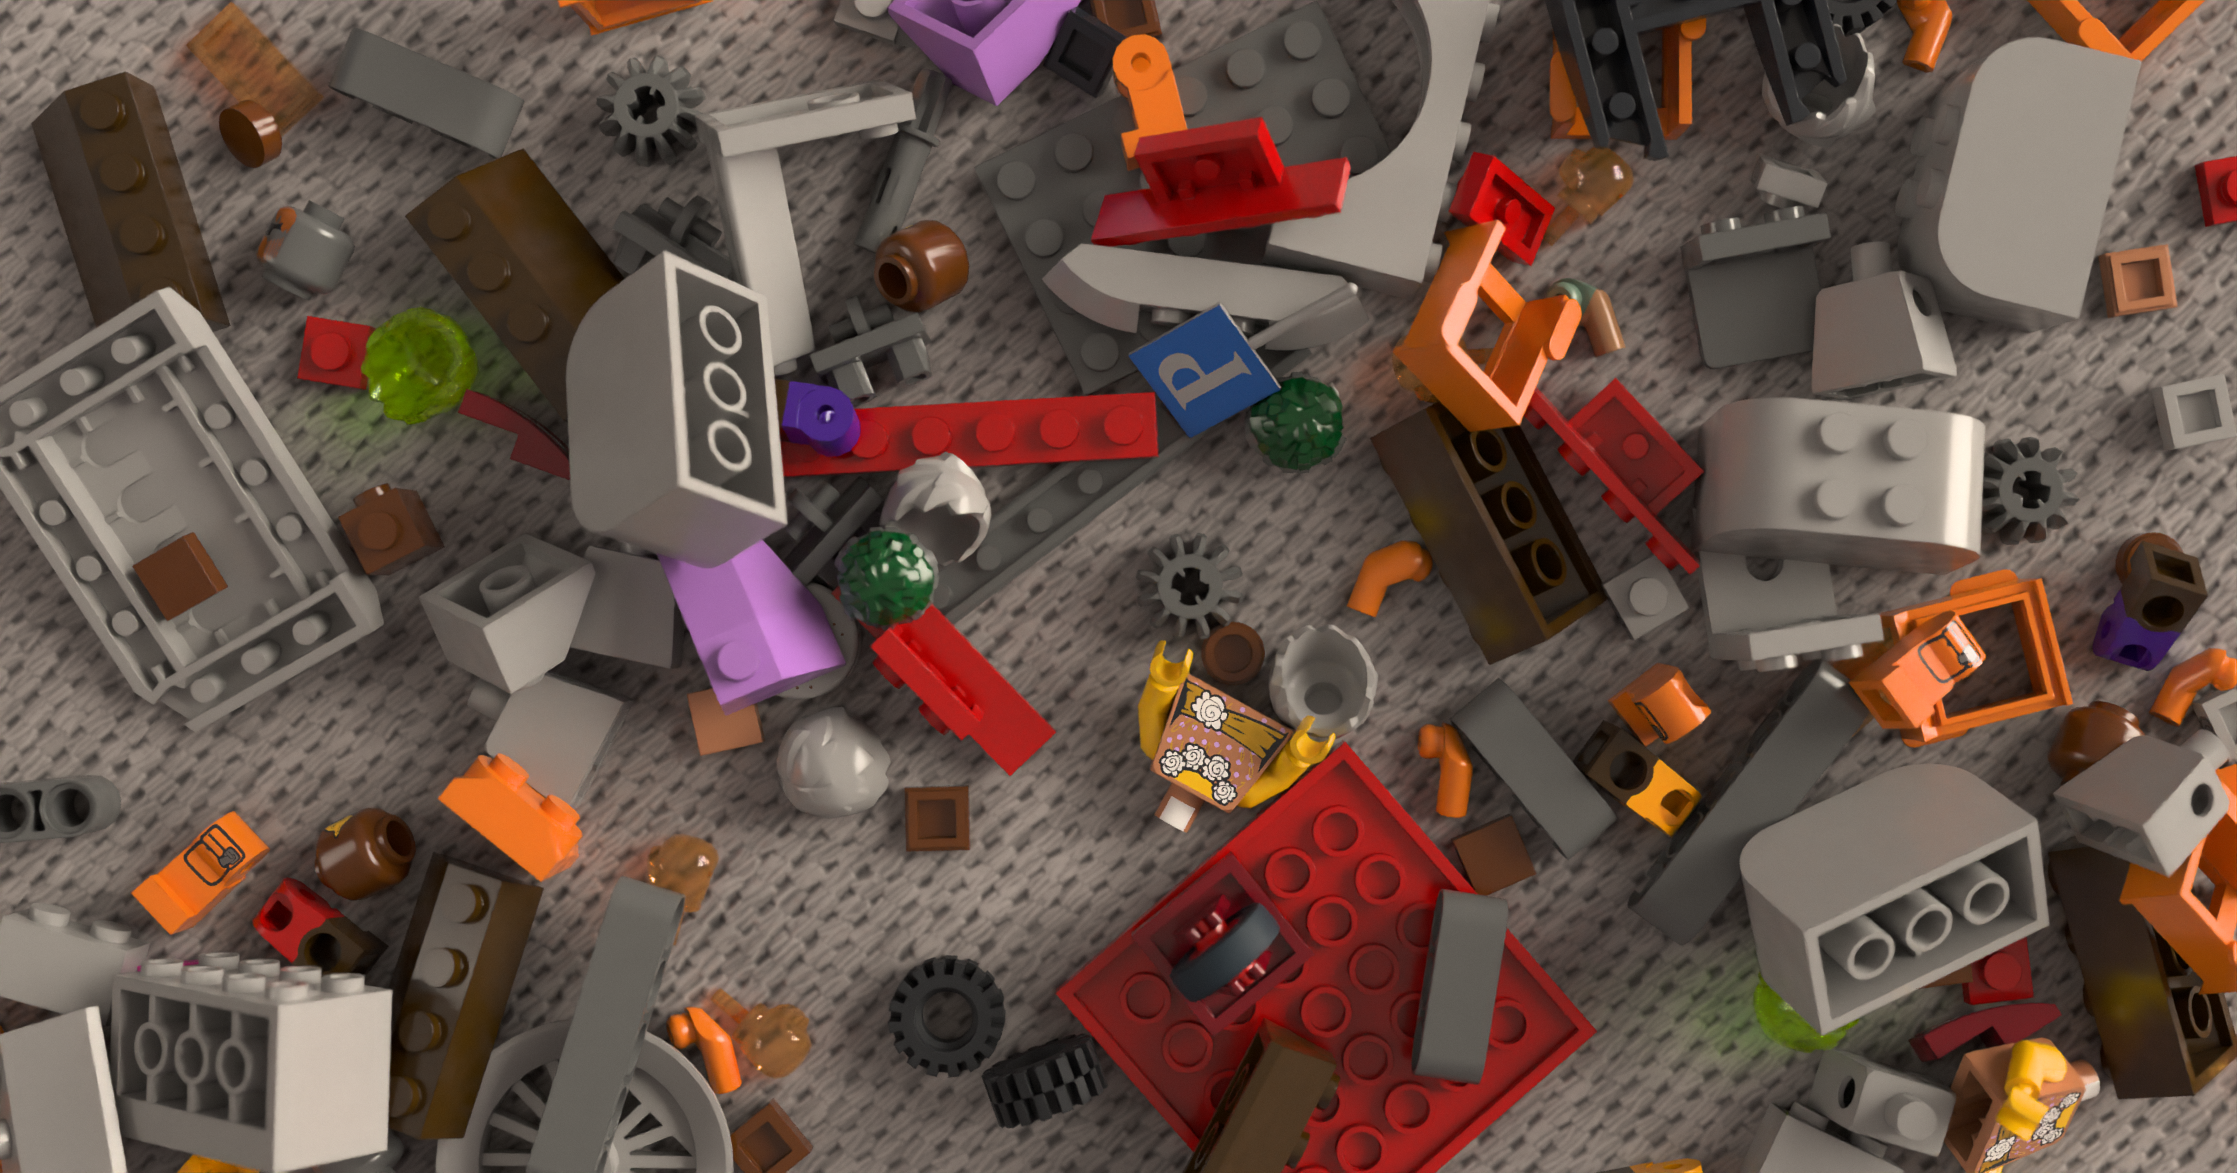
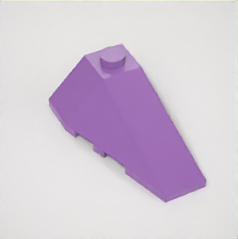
M894 0L887 7L891 18L943 74L952 80L954 85L998 106L1040 65L1055 42L1069 11L1077 7L1081 0Z
M763 540L714 568H700L657 553L725 716L846 666L845 659L821 604Z

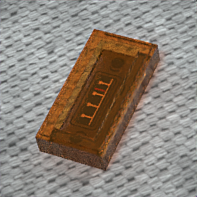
M230 2L186 44L189 50L239 102L251 100L263 106L277 123L281 137L324 98L315 86L243 10L233 2Z

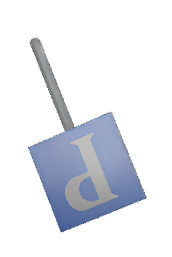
M1348 283L1248 339L1222 303L1219 302L1131 351L1128 356L1187 436L1191 438L1281 390L1280 384L1255 349L1354 296L1358 288L1354 283Z

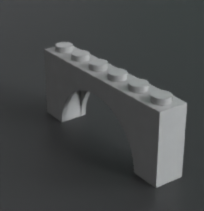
M1391 0L1406 20L1413 35L1420 61L1421 97L1414 125L1399 146L1385 159L1362 174L1348 179L1340 213L1324 215L1313 219L1304 218L1272 223L1262 263L1290 270L1342 276L1347 283H1354L1357 287L1408 300L1414 298L1422 281L1432 283L1442 253V245L1432 243L1437 220L1447 223L1450 216L1448 211L1457 189V184L1446 182L1451 160L1462 161L1471 131V124L1461 122L1465 101L1476 102L1486 65L1475 62L1480 41L1490 43L1499 14L1500 5L1490 3V0Z

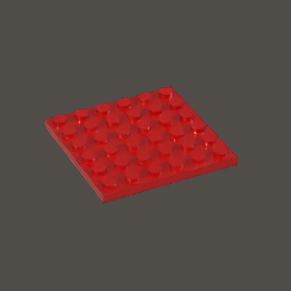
M1344 740L1334 747L1324 760L1311 767L1058 987L1055 993L1192 1151L1196 1148L1263 1018L1331 1052L1337 1063L1334 1073L1340 1076L1337 1090L1328 1107L1324 1111L1315 1108L1308 1120L1304 1131L1310 1134V1138L1299 1163L1294 1169L1284 1166L1281 1173H1436L1597 1033V1030L1507 928L1486 1061L1479 1085L1412 1074L1413 1041L1434 910L1439 891L1447 889L1472 894L1477 893ZM1231 851L1310 947L1314 955L1213 1037L1131 937V932Z

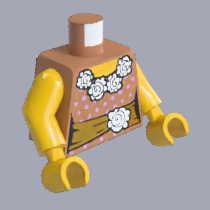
M1161 640L1157 643L1150 663L1151 673L1138 703L1140 748L1152 760L1150 770L1172 782L1154 814L1155 816L1173 827L1188 833L1205 801L1229 814L1236 806L1240 808H1253L1289 788L1311 764L1320 763L1325 759L1336 739V735L1332 732L1328 739L1323 742H1316L1310 739L1306 732L1310 729L1315 717L1309 715L1304 717L1292 739L1289 740L1294 732L1289 727L1190 674L1189 670L1193 659L1191 649H1187L1183 661L1172 663L1167 661L1162 655L1166 641Z
M2043 1037L1965 1053L1950 1088L1956 1093V1102L1944 1143L1966 1173H2002L2004 1165L2051 1146L2064 1137L2080 1102L2096 1097L2099 1094L2100 1081L2093 1066L2083 1059L2069 1063L2054 1043Z

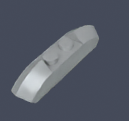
M1082 243L1064 256L1042 278L1044 283L1068 306L1087 318L1114 329L1136 333L1139 311L1151 312V323L1176 327L1221 302L1246 336L1254 335L1255 326L1268 328L1348 284L1342 276ZM1355 294L1266 343L1265 349L1298 350L1327 344L1359 329L1369 322L1370 319L1358 296Z

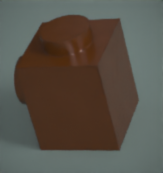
M388 483L378 485L356 496L353 499L356 508L338 517L367 575L389 576L445 547L418 492L415 490L391 489Z

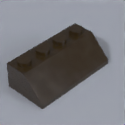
M125 71L63 91L31 125L96 328L155 291L168 287L172 288L202 314L212 332L230 327L231 325L155 87Z
M522 148L455 176L406 214L405 217L560 417L568 422L566 369L572 341L584 316L594 303L625 280V278L530 155Z
M1438 401L1370 438L1379 455L1384 471L1390 476L1409 512L1413 526L1423 538L1439 569L1443 583L1452 593L1469 626L1472 638L1481 648L1489 665L1549 640L1608 600L1601 587L1602 580L1520 425L1469 432Z
M2076 836L2070 837L2048 851L2050 859L2048 863V877L2053 890L2060 895L2067 919L2065 935L2068 947L2078 957L2084 979V1004L2088 1013L2095 1017L2102 1042L2100 1058L2103 1070L2108 1077L2112 1078L2118 1099L2195 1096L2237 1057V1037L2224 993L2198 995L2202 979L2132 904L2123 905L2119 901L2131 862L2078 842ZM2192 885L2191 893L2197 898L2194 886Z
M436 852L432 853L388 988L392 990L388 1128L416 1139L464 1138L544 890L543 887Z
M1263 1018L1182 1173H1281L1284 1166L1294 1169L1303 1156L1309 1142L1310 1134L1304 1131L1308 1120L1315 1108L1324 1111L1328 1107L1339 1085L1340 1076L1334 1073L1337 1063L1332 1053Z

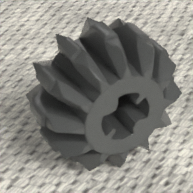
M655 56L646 73L637 58H629L627 68L631 77L624 81L618 74L614 72L609 73L606 80L617 91L616 95L597 97V106L603 111L611 113V115L599 123V129L605 136H617L613 150L620 156L625 157L635 151L636 160L641 166L649 167L656 155V148L668 165L675 164L677 162V154L672 144L679 140L686 149L691 151L696 149L698 145L696 140L686 131L687 126L697 128L694 115L703 113L693 108L705 100V94L700 87H687L691 74L684 66H679L669 72L668 62L662 56ZM655 99L661 105L656 110L658 120L649 124L642 117L647 113L645 102Z
M2027 437L2022 438L2017 446L2011 439L1996 441L1993 446V455L1984 453L1982 512L1987 514L1982 517L1981 533L1983 535H1990L1999 531L2001 542L2005 545H2017L2023 537L2031 544L2041 543L2047 537V527L2056 530L2063 529L2068 524L2059 507L2074 506L2080 499L2073 493L2064 492L2063 483L2072 481L2078 473L2073 469H2056L2063 451L2053 447L2041 452L2039 439ZM2019 481L2020 487L2029 489V497L2026 501H2023L2021 495L2013 493L2014 482Z
M1179 534L1171 535L1169 542L1176 558L1169 561L1162 551L1156 547H1152L1147 553L1153 562L1163 568L1160 575L1148 570L1137 571V580L1144 583H1156L1158 591L1138 596V605L1140 607L1149 606L1159 600L1164 607L1154 614L1150 620V624L1156 629L1164 624L1171 613L1176 615L1177 619L1172 629V637L1174 639H1183L1186 633L1187 619L1193 618L1199 638H1209L1210 631L1204 615L1210 612L1218 623L1228 626L1232 619L1227 612L1217 606L1219 600L1222 599L1238 604L1243 600V594L1238 591L1222 590V581L1234 580L1242 576L1241 567H1231L1219 573L1216 565L1227 557L1230 550L1223 544L1215 549L1209 559L1202 557L1207 543V536L1205 534H1196L1193 540L1192 554H1185L1183 540ZM1184 568L1198 570V581L1207 584L1205 597L1201 600L1199 596H1194L1196 602L1194 605L1180 603L1181 592L1171 589V582L1176 573L1180 577L1185 576Z

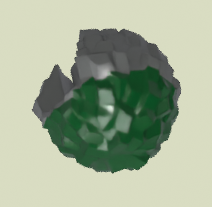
M1292 372L1288 377L1275 378L1280 384L1281 390L1251 405L1250 409L1246 411L1244 421L1246 424L1245 437L1250 448L1263 457L1265 464L1276 466L1283 473H1309L1310 468L1319 464L1326 465L1332 462V458L1339 454L1347 439L1341 432L1344 429L1341 412L1343 406L1339 398V391L1336 390L1333 382L1324 384L1317 377H1311L1309 374H1303L1302 372Z
M897 527L870 528L869 534L849 539L847 545H844L834 563L840 572L837 578L841 593L839 598L844 607V613L849 616L852 622L859 619L868 626L882 628L883 631H886L889 627L894 629L898 624L911 623L913 620L921 618L925 614V610L934 603V592L939 584L938 562L933 551L928 550L919 543V537L913 533L906 534Z

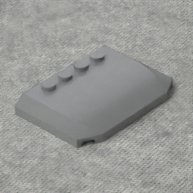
M168 287L155 291L0 387V489L134 692L153 705L161 701L188 718L189 721L184 725L194 732L384 625L378 593L202 314L172 288ZM194 532L227 583L228 588L167 622L132 566L180 537Z

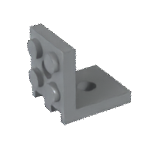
M1696 508L1688 509L1691 536L1692 525L1695 524ZM1704 551L1694 552V555L1700 560L1697 574L1711 659L1737 660L1739 671L1757 669V672L1798 666L1796 654L1800 653L1802 661L1816 659L1835 661L1863 656L1861 644L1884 640L1880 614L1837 615L1829 564L1778 560V568L1771 578L1762 581L1754 578L1749 573L1746 567V556Z

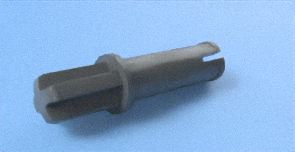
M923 69L918 75L912 91L916 119L904 121L901 124L897 123L898 132L894 135L884 166L880 171L862 226L859 228L853 243L862 249L876 254L880 243L902 228L931 148L938 147L940 140L934 137L952 87V80L944 74L930 69Z

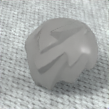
M1837 23L1833 24L1847 80L1835 88L1824 79L1801 100L1811 112L1807 117L1798 123L1786 126L1766 72L1762 83V97L1769 114L1789 133L1806 143L1818 147L1829 148L1838 138L1844 137L1861 127V124L1869 120L1876 111L1872 99L1875 82L1873 54L1867 52L1863 38L1859 33L1846 37L1841 26Z
M944 452L939 456L917 459L914 465L900 470L897 481L891 487L885 500L879 525L883 528L897 527L906 534L913 533L919 537V543L928 550L933 551L939 565L947 566L953 561L960 563L966 559L984 540L990 526L991 507L986 498L985 490L974 472L954 454Z
M1307 625L1287 637L1276 652L1268 680L1272 707L1278 718L1295 731L1302 719L1309 715L1315 717V720L1306 732L1307 735L1317 738H1328L1333 732L1336 738H1340L1364 723L1371 713L1370 710L1374 704L1373 699L1376 695L1378 673L1374 669L1370 656L1357 638L1345 634L1333 625H1326L1316 629L1311 625Z
M830 707L814 715H805L796 720L786 731L776 758L780 786L785 796L798 810L822 818L832 819L857 814L873 807L889 785V780L885 773L891 761L889 754L880 741V736L863 721L848 715L843 707Z

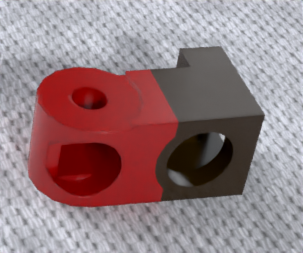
M286 877L283 879L252 919L256 931L294 966L322 968L321 977L328 974L354 973L362 974L365 978L389 947L370 931L360 929L338 909L330 907L325 899L303 882L294 878Z

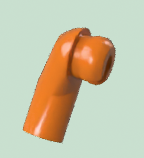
M1897 0L1898 7L1913 33L1902 63L1926 73L1933 72L1952 23V11L1946 0Z
M1401 540L1370 553L1363 562L1346 607L1376 618L1388 586L1407 579L1420 582L1430 574L1433 567V558L1430 552L1421 548L1420 544L1415 541Z
M2208 648L2174 666L2149 713L2169 725L2179 727L2199 690L2209 683L2220 691L2234 688L2237 684V659L2227 657L2226 650Z
M1445 722L1442 723L1441 727L1425 724L1420 728L1418 734L1419 754L1424 759L1439 758L1441 769L1435 810L1446 817H1464L1467 815L1473 775V764L1459 731L1452 725Z
M685 1007L684 1013L671 1015L667 1019L666 1029L674 1047L683 1049L695 1043L702 1053L710 1087L714 1093L725 1094L741 1086L742 1080L732 1040L729 1034L702 1008Z

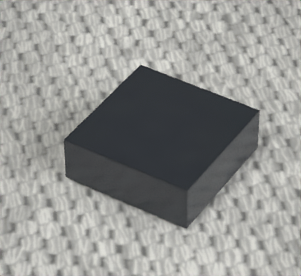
M1077 6L1069 11L1043 66L1094 98H1097L1104 93L1113 75V56L1116 48L1128 37Z

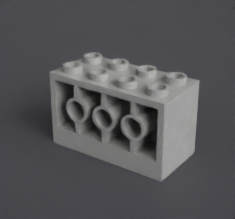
M234 952L203 953L199 955V964L183 966V960L179 959L145 960L141 962V971L113 975L110 1075L121 1136L266 1173H282L387 1151L392 990L364 985V975L337 973L321 977L322 968L291 966L280 969L279 960L249 959L240 961V954Z

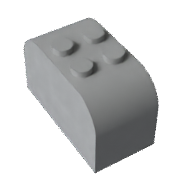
M2029 37L2001 46L1955 75L1940 89L1931 105L1928 117H1922L1914 130L1910 145L1911 154L1918 156L1913 180L1906 179L1903 183L1895 207L1896 216L1903 218L1897 248L1900 270L1928 277L1934 286L1940 310L2031 333L2079 319L2142 61L2054 39Z
M663 251L599 298L584 316L572 341L566 369L571 500L577 520L589 531L700 568H714L787 525L768 299L765 295Z
M1756 398L1726 404L1699 427L1696 462L1704 472L1695 480L1694 508H1696L1695 524L1692 525L1691 551L1946 575L1980 558L1985 425L1975 418L1955 413L1802 398Z
M1914 764L1884 772L1763 829L1749 840L1740 856V870L1760 973L1764 981L1821 1036L2049 926L2038 820L1974 774L1958 767L1943 764Z

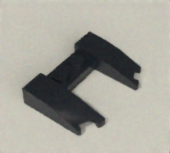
M1545 0L1572 91L1596 149L1604 150L1608 148L1609 139L1644 146L1643 159L1658 161L1669 157L1638 39L1639 35L1744 8L1759 57L1786 126L1802 121L1811 113L1801 100L1821 81L1825 79L1836 88L1847 80L1827 0Z

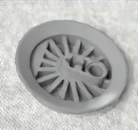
M572 1019L549 1022L531 1028L512 1037L491 1052L464 1138L438 1140L436 1173H490L489 1166L527 1167L532 1149H489L492 1128L494 1126L531 1143L535 1142L539 1125L505 1111L500 1107L512 1089L542 1119L548 1098L526 1074L545 1064L553 1083ZM646 1031L628 1090L641 1104L617 1126L603 1173H649L639 1168L696 1169V1173H733V1148L724 1112L715 1093L702 1074L684 1055L661 1038ZM649 1113L661 1123L624 1139ZM673 1135L688 1152L634 1150Z

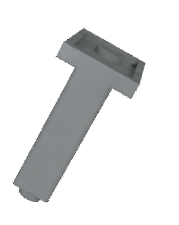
M881 79L694 115L699 141L707 147L734 282L765 295L768 299L774 376L795 371L797 369L796 358L816 351L777 147L859 131L861 139L880 138L897 133V123L916 119L912 93Z

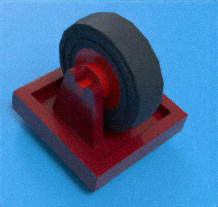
M1231 851L1131 932V937L1213 1037L1314 955L1310 947Z

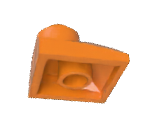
M497 753L493 759L479 755L463 776L456 777L451 781L438 800L540 882L570 868L579 857L577 843L583 836L581 830L576 825L580 819L579 814L557 796L549 794L545 798L528 785L526 781L529 778V774L506 755Z

